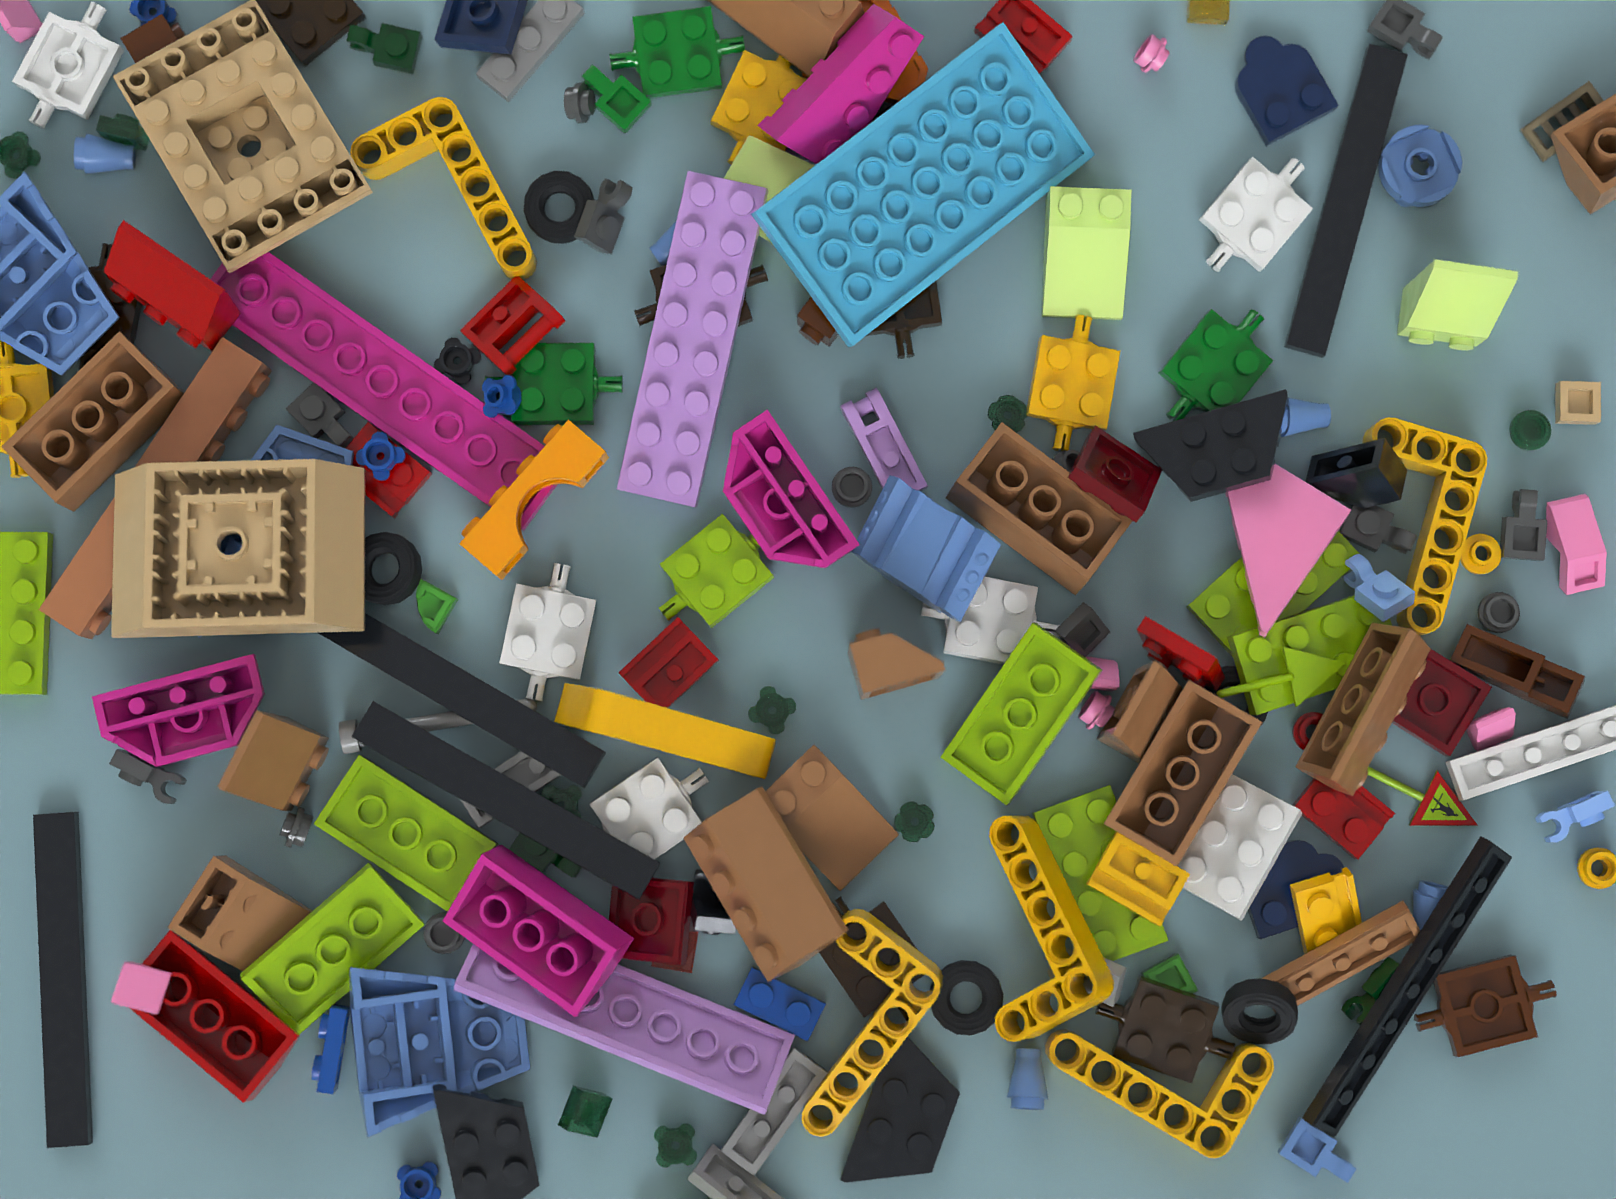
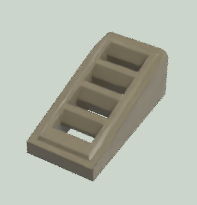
M1590 81L1519 130L1542 162L1554 155L1556 151L1554 145L1547 148L1534 129L1541 125L1552 140L1551 134L1555 129L1548 121L1551 117L1554 116L1558 123L1563 126L1569 122L1561 112L1564 108L1567 107L1575 118L1583 114L1574 102L1577 99L1581 98L1588 110L1603 102L1604 100Z

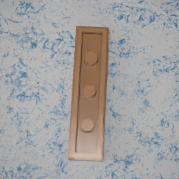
M1402 900L1264 976L1263 979L1276 981L1287 987L1296 998L1298 1006L1412 944L1418 936L1420 929L1409 908Z

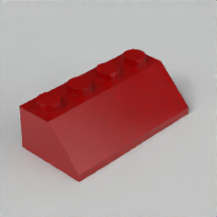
M169 930L142 963L172 973L159 1014L130 1009L240 1101L245 1103L254 1100L282 1066L300 1035L186 940L172 930Z

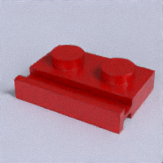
M998 0L988 11L985 18L974 28V33L982 38L1003 22L1039 74L1048 68L1071 42L1073 37L1031 0Z
M368 421L348 444L346 449L354 452L352 466L365 469V495L395 519L399 515L398 512L405 504L409 503L431 477L432 473L405 452V460L402 463L396 464L391 469L388 479L384 481L375 479L373 471L367 466H361L356 460L358 450L363 449L374 433L381 432ZM388 438V441L391 444H393L395 447H399L391 439ZM378 453V460L384 458V453Z
M677 617L618 673L645 702L669 708L706 674L719 659Z
M1315 778L1292 804V806L1302 811V816L1354 859H1359L1384 829V825L1396 814L1363 786L1356 789L1354 795L1351 796L1336 791Z

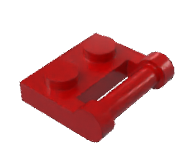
M515 276L460 332L504 375H512L517 370L515 365L553 328H560L566 320L522 278ZM539 312L542 317L502 354L499 350Z

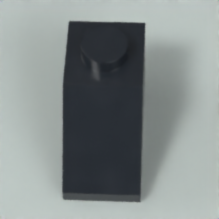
M1386 438L1312 456L1305 482L1333 499L1361 508H1368L1401 500L1407 469Z

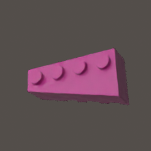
M873 4L838 40V47L826 60L820 59L811 69L812 75L797 90L792 89L782 99L784 104L771 117L767 115L757 126L781 144L817 164L871 123L924 36L892 14Z

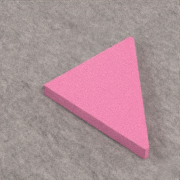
M1274 464L1271 480L1225 492L1232 514V523L1238 548L1242 555L1251 602L1254 605L1259 635L1264 638L1351 512V509L1277 464Z

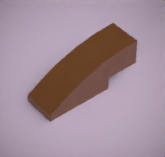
M1469 624L1466 625L1450 659L1456 665L1486 682L1568 719L1585 683L1584 675L1545 660L1546 656Z

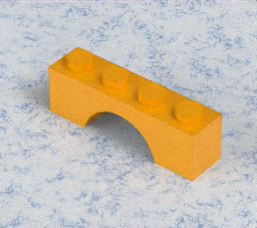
M569 419L563 426L557 424L547 433L543 439L545 447L536 457L531 454L519 465L516 470V474L519 476L509 488L505 485L500 487L491 497L488 504L492 507L481 519L478 516L474 517L461 533L465 538L459 544L501 580L504 579L529 550L521 529L523 511L529 500L537 492L551 485L569 484L583 488L609 459L606 451Z

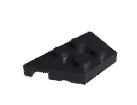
M1286 389L1134 432L1133 436L1136 443L1146 451L1167 477H1170L1179 490L1191 502L1271 480L1275 464V453L1282 433L1281 426L1285 408L1289 402Z
M908 1037L876 1076L840 1181L848 1183L926 1174L933 1171L960 1092Z
M441 1084L432 1085L456 1199H523L540 1185L523 1102L507 1098L493 1099L488 1094L471 1091V1094L447 1090L446 1085Z

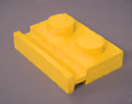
M1115 832L1086 884L1161 927L1166 914L1173 906L1190 873L1171 864L1119 832Z
M1348 867L1342 868V872L1335 875L1325 873L1290 884L1304 954L1362 923L1354 878Z

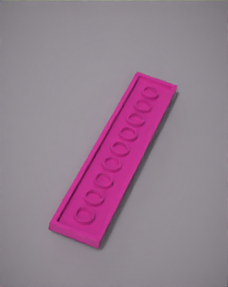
M265 253L230 274L222 262L210 278V280L226 290L241 313L232 326L314 382L490 508L492 506L488 503L495 492L503 485L509 488L519 476L516 474L519 465L531 454L536 457L545 447L500 414H497L495 418L487 417L483 412L485 404L271 253ZM558 484L540 490L529 500L521 520V529L523 531Z

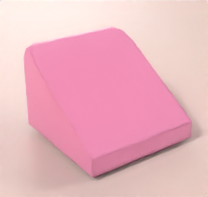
M0 0V23L16 42L22 43L38 33L42 23L28 0Z
M1085 657L1103 670L1090 689L1112 692L1119 688L1120 678L1116 661Z
M1499 708L1471 721L1466 731L1476 751L1494 746L1513 736L1516 716L1514 708Z
M125 961L111 1003L159 1014L172 973L134 961Z

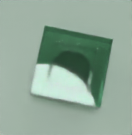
M115 114L114 118L99 116L96 131L104 139L125 145H133L135 149L147 150L149 137L139 125L137 119L124 114Z
M573 1085L558 1126L570 1132L598 1138L613 1098L602 1092Z

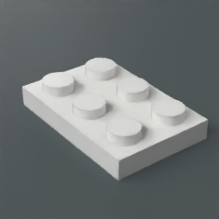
M1232 774L1178 864L1179 868L1190 873L1183 889L1242 921L1302 815V811Z

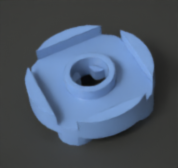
M1420 124L1398 131L1381 151L1378 172L1383 187L1395 199L1397 204L1403 207H1426L1438 203L1452 191L1458 180V175L1461 173L1462 157L1457 144L1448 134L1443 131L1439 133L1436 130L1428 129L1430 126ZM1413 157H1418L1420 162L1427 160L1429 167L1425 170V175H1420L1411 169Z

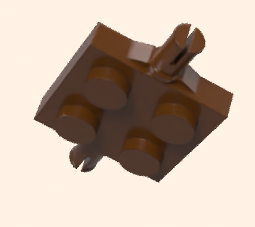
M1507 955L1440 972L1433 982L1437 994V1009L1414 1014V1021L1420 1022L1415 1024L1419 1032L1442 1026L1448 1034L1453 1056L1462 1057L1538 1037L1533 1020V1002L1552 997L1555 998L1557 992L1556 990H1551L1555 988L1552 980L1528 986L1521 976L1516 955Z

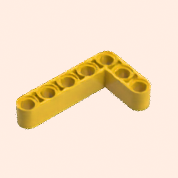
M446 97L432 98L360 135L354 140L350 150L351 157L360 172L372 180L385 178L439 150L505 275L510 279L519 276L523 280L533 275L537 265L535 254L452 100ZM442 114L452 115V120L447 126L437 127L434 125L438 116ZM404 133H417L415 141L410 145L399 144V139ZM468 148L471 150V154L466 160L461 162L452 160L454 152L458 149ZM369 151H381V156L375 163H363L364 157ZM486 182L489 184V189L484 195L478 197L470 194L472 187L476 183ZM501 216L508 219L506 227L502 230L491 231L488 229L489 223L495 217ZM515 251L526 253V259L521 265L510 266L507 264V258L511 253Z
M1387 417L1378 421L1365 432L1363 443L1378 440V431L1386 430L1393 438L1392 449L1406 469L1436 477L1405 583L1415 591L1414 604L1399 612L1396 618L1398 627L1410 628L1421 636L1438 629L1443 621L1483 481L1488 457L1483 447L1476 442L1397 418ZM1418 441L1425 442L1431 447L1432 457L1430 460H1425L1418 454ZM1458 453H1462L1470 459L1471 469L1469 472L1463 471L1457 466L1456 456ZM1447 491L1453 492L1459 497L1460 507L1458 511L1449 508L1446 504L1445 495ZM1436 529L1442 530L1448 535L1449 546L1447 549H1442L1435 543L1434 533ZM1425 568H1430L1436 572L1438 576L1436 588H1431L1424 582L1423 572ZM1415 606L1422 608L1427 614V623L1424 627L1416 625L1412 619V611Z
M564 683L554 719L555 723L617 738L762 779L767 778L776 744V739L613 692L570 683Z
M1024 815L998 817L990 827L989 837L1055 978L1007 1003L998 1010L995 1016L996 1030L1003 1039L1011 1042L1040 1036L1105 1001L1111 995L1114 988L1112 974L1039 825L1033 818ZM1014 825L1018 828L1019 838L1016 843H1014L1011 837V830ZM1031 862H1033L1037 868V876L1035 880H1032L1029 874V866ZM1049 899H1051L1055 905V914L1053 918L1050 917L1047 911V903ZM1067 937H1070L1073 941L1074 952L1072 956L1067 953L1065 948ZM1086 975L1089 976L1093 984L1091 994L1087 993L1083 985ZM1052 994L1056 996L1059 1003L1057 1012L1050 1005ZM1019 1012L1022 1014L1025 1021V1026L1023 1030L1020 1029L1017 1023V1015Z
M863 909L848 911L843 915L842 920L845 925L850 922L862 924L866 929L867 937L862 940H854L845 933L836 940L837 944L843 951L893 989L807 1101L802 1112V1123L804 1128L814 1136L824 1137L830 1135L839 1126L935 1002L943 983L941 969L933 961ZM883 948L896 950L900 956V962L894 966L884 964L879 958V951ZM917 974H926L933 980L934 987L929 991H920L913 986L912 977ZM892 1007H901L907 1012L909 1020L902 1024H896L888 1018L887 1010ZM869 1039L876 1040L882 1045L883 1053L878 1056H870L863 1050L862 1043ZM842 1072H849L857 1078L858 1085L854 1088H845L838 1082L837 1075ZM816 1105H825L832 1111L833 1117L829 1120H820L814 1115L812 1108Z
M1066 1029L1057 1030L1047 1038L1045 1044V1053L1057 1068L1209 1158H1219L1230 1150L1274 1070V1061L1270 1053L1265 1049L1252 1043H1242L1236 1046L1231 1060H1226L1199 1108L1072 1031ZM1063 1039H1071L1076 1045L1075 1055L1066 1061L1057 1059L1055 1055L1056 1045ZM1250 1053H1257L1261 1063L1259 1069L1255 1073L1245 1074L1242 1069L1243 1059ZM1099 1061H1108L1112 1066L1111 1076L1104 1082L1094 1081L1091 1075L1093 1066ZM1137 1082L1145 1083L1148 1090L1147 1097L1140 1103H1131L1128 1099L1129 1088ZM1230 1089L1238 1090L1240 1094L1238 1106L1232 1110H1224L1221 1103L1223 1094ZM1173 1104L1181 1105L1184 1112L1182 1120L1175 1125L1166 1124L1164 1120L1165 1110ZM1209 1126L1218 1127L1220 1136L1216 1144L1208 1147L1203 1146L1201 1143L1202 1131Z

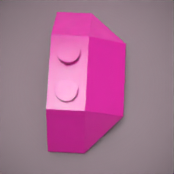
M768 410L733 432L723 493L769 560L827 568L860 546Z
M250 654L92 696L101 737L115 743L148 763L160 767L238 746L265 693L256 655Z

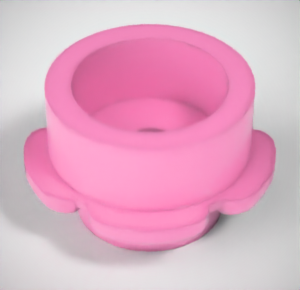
M1151 34L1143 42L1133 60L1142 67V72L1146 73L1150 69L1156 72L1162 67L1170 51L1165 49L1167 39L1162 38L1160 40Z
M1094 691L1086 700L1079 712L1078 718L1087 723V729H1092L1095 724L1102 728L1109 721L1115 709L1110 705L1112 700L1110 695L1104 696L1098 691Z

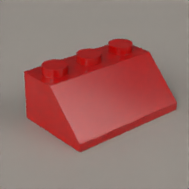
M125 220L118 226L104 269V273L113 283L110 289L128 303L136 299L146 306L143 312L159 325L164 326L168 321L179 330L176 335L191 347L196 349L201 344L212 352L220 339L227 333L241 314L226 290Z

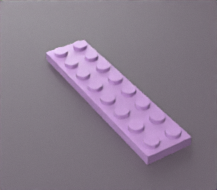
M687 171L617 490L691 507H697L760 230V226L751 214L766 203L768 189L765 187Z
M474 944L454 983V990L764 1115L795 1036L619 964L577 1017L571 1015Z

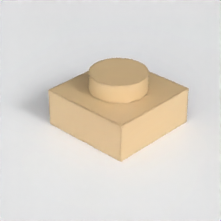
M1559 381L1555 384V424L1596 425L1601 422V382Z

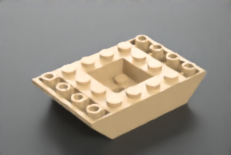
M256 0L247 1L113 75L115 82L229 274L373 193ZM251 141L261 143L260 151L252 157L241 155V150L246 143Z
M319 459L145 463L115 474L112 638L365 631L364 468ZM231 534L240 535L242 538L241 549L233 555L223 554L221 551L222 540Z

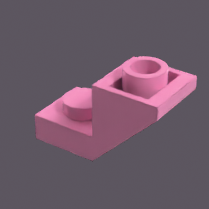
M1586 494L1547 502L1546 538L1560 552V589L1566 595L1605 586L1607 552L1589 497Z

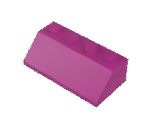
M502 844L481 854L442 922L574 1017L581 1013L614 972L634 939Z

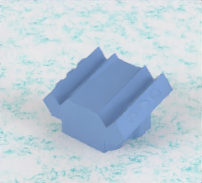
M890 475L857 538L860 546L851 552L867 565L880 572L884 578L932 609L961 622L1001 544L984 530L975 528L962 516L951 513L935 503L923 492L911 488L900 478Z

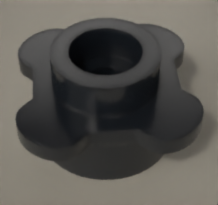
M449 338L445 341V347L441 350L439 358L434 361V368L442 374L446 373L454 377L456 383L466 384L471 379L470 372L472 368L481 361V353L475 347L469 349L458 338ZM457 357L461 358V363L455 364L454 359Z

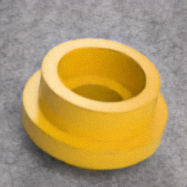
M1474 534L1466 539L1460 561L1464 568L1471 573H1489L1501 561L1500 545L1490 535ZM1478 546L1484 547L1487 551L1488 556L1485 561L1479 560L1476 557L1475 551Z
M1599 847L1590 848L1582 853L1577 863V872L1581 881L1595 889H1604L1613 885L1616 882V856L1614 853ZM1596 860L1600 861L1603 866V871L1598 876L1594 875L1591 870V866Z

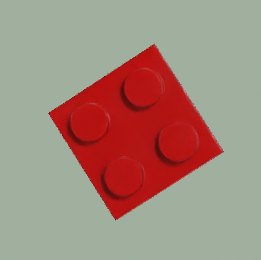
M1147 616L1144 617L1136 629L1143 642L1141 646L1149 652L1147 657L1152 661L1155 660L1160 663L1165 669H1168L1170 665L1178 668L1183 672L1182 678L1184 680H1190L1202 688L1207 685L1217 691L1225 679L1217 657Z

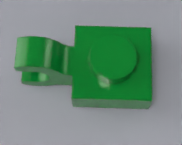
M592 64L582 75L583 82L587 87L600 96L595 103V108L624 134L629 131L652 105L651 100L622 74L613 83Z

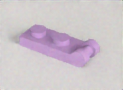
M877 388L866 392V397L855 403L850 400L840 405L841 411L882 489L890 475L900 478L911 488L918 491L928 487ZM874 412L878 421L865 427L861 417Z

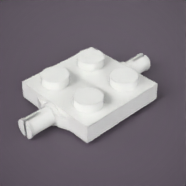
M91 1L81 22L66 20L48 12L12 81L17 87L34 94L40 100L31 118L28 120L32 124L45 129L54 109L68 110L80 117L89 119L124 52L120 45L103 38L96 31L107 11L101 5Z
M1254 157L1247 161L1199 219L1201 223L1214 233L1220 243L1218 248L1206 260L1208 266L1214 264L1221 255V258L1212 267L1213 270L1219 272L1228 259L1234 255L1245 259L1257 271L1264 269L1313 210L1290 186L1305 169L1302 163L1296 166L1290 174V171L1299 162L1297 159L1291 158L1279 174L1270 172Z
M559 563L553 564L554 568L550 586L536 588L516 583L499 662L502 665L520 668L530 674L525 698L533 700L535 687L538 684L535 701L543 702L547 678L561 676L580 680L596 606V600L575 596L566 590L571 566L563 565L561 579L558 580L561 568Z
M984 577L961 622L948 617L942 612H937L925 603L922 606L921 616L945 620L946 638L943 649L945 654L1004 665L1032 623L1036 622L1055 637H1059L1055 630L1060 625L1036 621L1035 604L1038 587Z
M657 757L590 803V806L601 820L603 831L655 860L684 840L687 834L702 823L692 808L689 795L706 783H709V780L704 776L694 784H691L704 774L701 768H698L691 775L679 781L669 774Z

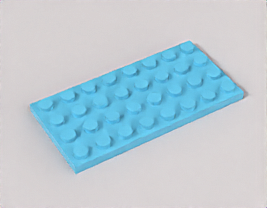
M1002 22L751 215L845 344L851 347L1048 193L1050 186L1055 187L1095 154L1006 25Z

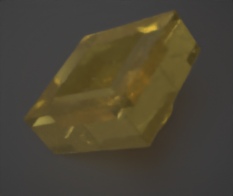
M1188 0L1187 23L1226 25L1229 21L1230 0Z

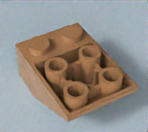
M221 855L212 857L167 928L201 950L244 971L313 910L228 856Z

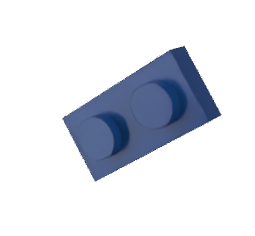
M752 966L734 1005L808 1042L826 1003L777 978L767 982L762 971Z
M334 1004L330 1008L329 1014L323 1013L321 1016L318 1038L325 1039L323 1054L315 1056L311 1080L318 1081L316 1092L334 1094L338 1089L350 1017V1006Z

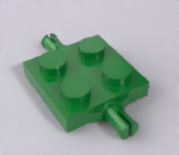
M711 6L634 16L632 17L635 33L633 51L610 53L609 55L612 71L635 67L641 78L643 94L648 98L722 89L720 74L722 55L742 53L745 50L743 35L720 39L714 28Z
M1212 309L1205 314L1158 372L1174 386L1180 396V399L1166 414L1169 419L1174 418L1173 421L1183 419L1193 407L1208 412L1241 402L1273 362L1250 338L1260 323L1264 321L1261 314L1254 319L1258 312L1250 309L1238 327L1229 324Z
M537 343L515 365L517 370L512 374L517 381V386L520 388L522 396L520 406L512 414V423L514 425H564L569 419L574 425H594V405L599 392L623 393V376L598 375L595 367L594 343ZM485 376V380H486L487 378H493V379H495V380H499V379H502L503 377H488V376Z

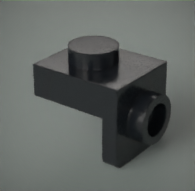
M697 869L693 878L694 887L691 906V920L694 930L702 931L709 935H718L720 933L735 934L736 928L702 869Z

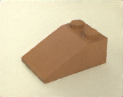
M1155 660L1136 669L1118 700L1111 718L1104 725L1097 740L1139 764L1183 688L1163 665Z
M256 710L217 788L281 811H292L294 806H301L309 792L310 785L306 782L313 768L318 770L324 763L329 748L325 747L329 738L286 716Z
M815 745L810 747L766 790L767 795L802 853L839 891L847 886L899 835Z

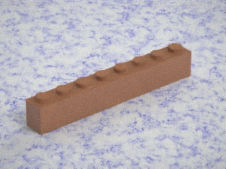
M222 337L135 467L145 463L218 461L225 450L223 443L231 431H237L245 422L248 415L246 409L253 398L260 397L270 383V377L268 376L272 370L263 362ZM115 497L38 609L73 633L88 639H93L95 635H100L107 628L112 617L109 613L112 610Z

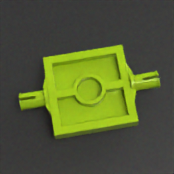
M722 513L660 563L662 569L673 581L677 594L661 607H658V609L670 621L672 617L688 606L699 613L710 628H713L774 579V576L761 561L757 550L760 546L752 534L747 537L745 534L737 531Z

